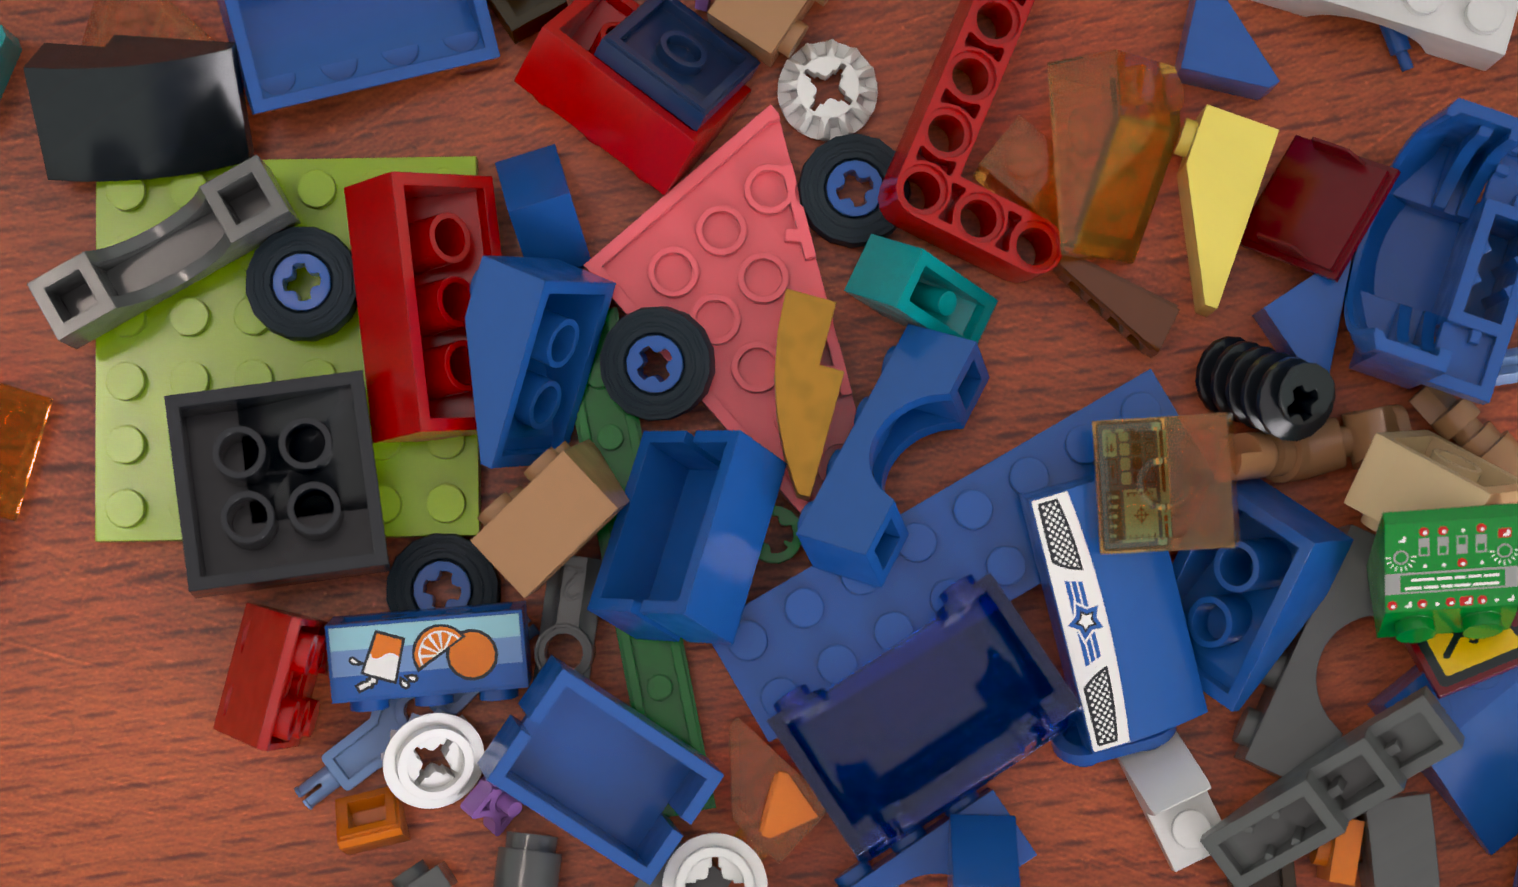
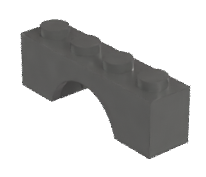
M255 155L201 185L194 197L185 206L161 223L118 244L98 250L84 251L27 283V286L58 341L78 349L258 248L271 235L290 227H295L301 222L271 169L258 155Z
M1353 524L1338 527L1339 530L1352 537L1354 541L1328 594L1261 681V684L1266 687L1256 709L1248 706L1244 710L1233 733L1232 741L1239 744L1234 758L1279 779L1340 739L1343 734L1329 719L1322 707L1317 691L1316 675L1321 654L1332 636L1352 621L1367 616L1374 617L1366 565L1375 535Z

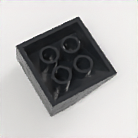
M363 370L164 396L189 593L196 599L390 571Z

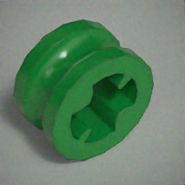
M774 506L771 517H777L780 527H791L793 540L792 542L784 540L783 544L787 549L780 553H771L769 544L763 543L759 560L768 564H780L790 560L798 552L801 545L796 535L799 521L797 516L784 507Z

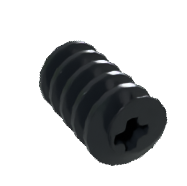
M1225 336L1213 341L1206 348L1197 365L1195 383L1198 397L1207 409L1219 416L1227 417L1234 422L1243 423L1250 428L1258 429L1281 440L1300 441L1311 437L1324 426L1332 413L1336 398L1335 382L1326 369L1316 363H1308L1302 358L1292 357L1284 352H1277L1270 347L1260 346L1252 341H1245L1241 337Z

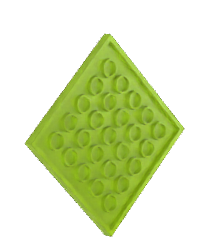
M476 156L263 160L271 169L301 222L295 227H317L336 235L350 250L344 187L391 171L478 176V160ZM237 165L188 175L156 179L96 182V250L128 240L161 223L185 206L194 197L201 185ZM254 249L96 338L95 541L101 543L182 541L164 396L363 370L369 412L358 307L353 317L337 333L317 341H291L271 332L254 315L246 295V270L256 250ZM306 267L296 269L297 278L294 281L288 282L287 289L288 291L297 292L302 301L311 299V288L321 284L320 276H311ZM478 435L418 442L373 443L386 538L425 537L433 533L474 537L481 531V522L477 519L481 514V462Z

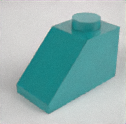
M874 234L870 235L844 289L845 292L880 315L905 327L908 324L977 341V344L998 302L996 298L926 250Z

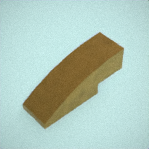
M786 288L776 344L774 372L776 420L784 461L787 463L786 467L796 498L809 501L845 371L820 365L836 302Z

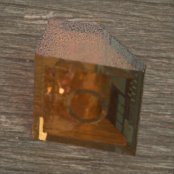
M1233 413L1092 421L1100 554L1235 548L1240 545Z

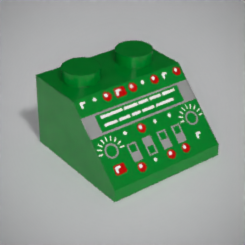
M1518 503L1383 512L1366 565L1377 638L1396 637L1397 641L1402 643H1419L1432 639L1436 634L1463 632V635L1467 638L1483 639L1496 636L1503 630L1509 629L1518 610Z

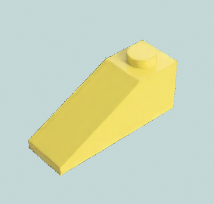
M1208 104L1199 113L1196 121L1185 118L1173 150V154L1183 157L1177 172V182L1195 313L1206 317L1218 309L1279 133V129Z

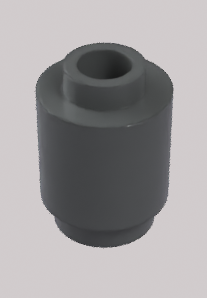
M507 831L505 847H498L493 887H558L562 854H556L558 837Z

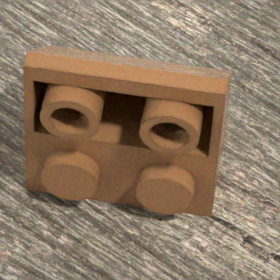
M590 439L572 447L566 441L556 449L550 447L523 473L530 480V483L525 488L519 485L509 494L504 492L477 518L485 527L470 541L524 598L540 589L630 502L601 452Z

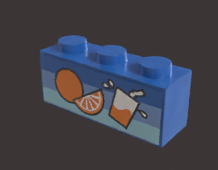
M526 601L333 616L325 625L332 704L350 702V710L353 712H370L386 709L390 706L389 699L415 697L416 706H440L454 702V694L479 692L480 700L482 701L508 700L519 696L518 688H528L533 677Z

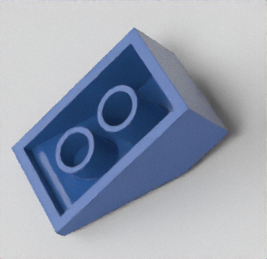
M482 255L479 269L474 274L470 284L471 297L465 315L480 462L482 465L489 468L530 466L550 447L556 449L564 441L569 444L615 289V282L556 258Z
M1213 477L1172 564L1203 692L1232 712L1239 711L1326 597L1354 541L1352 537L1260 478L1220 482Z
M1415 665L1367 705L1377 715L1426 685L1437 700L1438 698L1424 672H1419ZM1518 667L1438 700L1465 736V741L1462 749L1421 771L1488 855H1493L1518 834Z

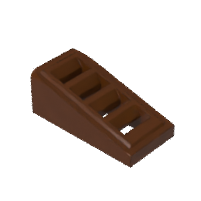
M1065 252L1053 270L1058 278L1142 354H1146L1149 358L1158 354L1180 311L1177 308L1178 305L1074 253Z

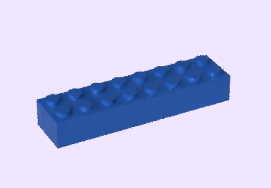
M1152 369L1147 370L902 513L901 517L909 535L882 588L811 566L744 606L733 645H712L768 742H771L1041 584L1019 495L1099 473L1096 426L1099 422L1162 419L1164 421L1170 507L1210 485L1215 475ZM1156 427L1160 492H1163L1160 427ZM1107 444L1106 450L1108 453L1112 450L1110 449V444ZM1161 506V512H1164L1165 508Z

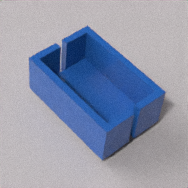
M741 430L696 431L695 436L688 431H644L625 489V494L630 502L617 514L587 610L635 639L679 642L681 637L687 642L733 645L787 463Z
M551 654L518 702L526 714L522 721L510 714L477 764L487 781L648 885H651L683 838V834L670 818L662 813L664 808L669 803L680 818L692 824L725 775L709 758Z

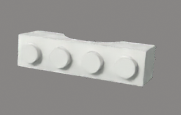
M1251 0L1304 17L1336 15L1376 23L1415 40L1426 54L1482 71H1486L1505 56L1518 12V0Z

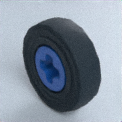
M862 134L836 136L817 147L803 165L798 184L800 204L804 207L807 222L811 229L829 243L848 248L864 247L871 234L884 238L890 236L897 227L888 222L881 213L878 204V194L896 151L880 139ZM848 175H855L859 183L867 181L870 183L872 189L865 193V204L855 207L850 198L840 200L837 192L844 188L845 177ZM905 181L903 190L905 198L909 203L911 186L910 181Z
M290 227L271 235L255 250L246 270V295L254 315L271 332L291 341H317L337 333L353 317L357 308L351 250L336 235L317 227ZM306 267L311 276H320L321 284L311 288V299L302 301L297 292L288 291L287 289L288 282L294 281L297 278L296 269Z
M668 306L643 307L622 317L607 334L600 354L601 379L610 398L626 413L647 421L672 420L693 410L708 394L715 374L714 348L705 329L689 314ZM649 347L656 353L665 350L670 352L673 359L666 364V369L670 374L666 380L658 374L650 377L646 374L644 375L643 367L649 362L644 352Z
M433 533L412 541L395 558L387 576L386 601L391 612L438 608L435 607V596L426 593L427 583L429 581H439L442 572L452 573V584L461 587L459 599H448L445 607L501 603V578L497 569L469 539L457 534Z

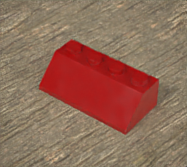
M391 171L344 187L373 443L418 442L477 435L465 315L471 297L470 284L474 274L479 269L482 255L502 256L493 177Z

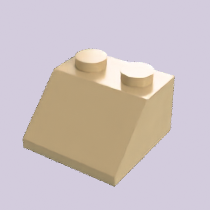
M1429 430L1379 432L1374 436L1344 503L1363 513L1361 522L1377 532L1383 512L1518 503V477Z

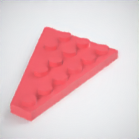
M770 104L585 263L584 267L588 272L616 283L612 300L625 315L643 307L668 306L689 314L705 329L714 348L715 374L709 392L701 402L726 430H741L784 461L776 420L774 372L777 332L786 288L827 299L804 207L800 204L797 180L789 157L780 116ZM833 318L820 365L845 372L809 501L796 498L787 467L779 489L799 514H801L808 502L814 501L826 478L827 465L832 454L837 449L842 448L854 426L856 408L841 347L835 332ZM667 350L658 352L667 363L673 359Z

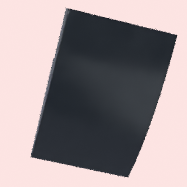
M114 34L105 47L44 43L23 67L48 180L100 182L156 179L221 169L240 164L255 155L236 42Z

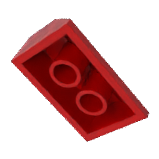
M575 0L542 27L514 82L533 95L541 105L550 108L578 129L591 143L600 146L628 167L641 181L650 184L665 195L696 165L752 90L744 85L697 131L693 130L594 55L602 38L640 5L634 0Z

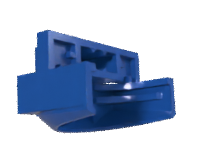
M1458 98L1420 125L1405 142L1390 167L1398 169L1401 173L1353 255L1345 291L1344 317L1355 346L1349 369L1407 389L1422 384L1485 405L1490 403L1518 317V117ZM1485 184H1486V187H1485V190H1484V193H1483L1481 202H1479L1478 204H1476V202H1477V200H1478V198H1479V196H1480V194H1481V192H1482V190H1483V188H1484V186H1485Z

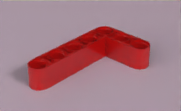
M960 0L881 184L878 194L879 209L884 218L892 225L1005 281L1013 283L1026 282L1052 270L1061 260L1064 244L1058 228L1049 220L961 177V174L1035 0ZM977 14L985 15L993 22L996 29L995 39L988 38L981 33L977 26ZM953 69L961 70L968 75L972 82V95L963 94L957 89L953 82ZM929 125L938 126L945 132L949 142L948 152L940 151L932 145L928 135ZM905 181L914 182L922 189L925 197L923 209L914 208L906 200L903 190ZM963 208L972 211L979 219L980 233L978 237L968 234L961 225L960 216ZM1019 236L1029 240L1035 249L1036 256L1033 265L1026 263L1018 254L1016 245Z

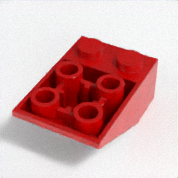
M247 602L213 729L255 749L266 752L299 746L301 736L310 738L320 709V700L312 698L318 673L327 675L329 672L325 625L328 621Z

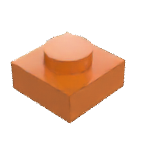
M1350 820L1345 833L1310 852L1311 864L1318 865L1316 877L1329 882L1355 886L1365 821Z

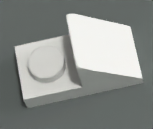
M1176 731L1168 742L1154 750L1118 757L1121 768L1171 870L1177 872L1210 856L1209 852L1200 842V839L1204 833L1222 820L1207 792L1212 787L1178 732Z

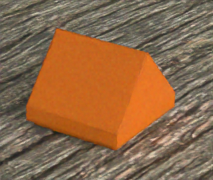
M781 769L773 773L759 825L761 836L773 838L818 817L788 771Z
M388 786L335 799L337 844L339 850L347 855L411 840L402 801L392 793Z

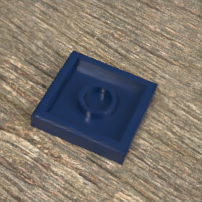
M646 0L602 38L594 53L596 57L695 131L753 77L760 65L758 59L679 0Z

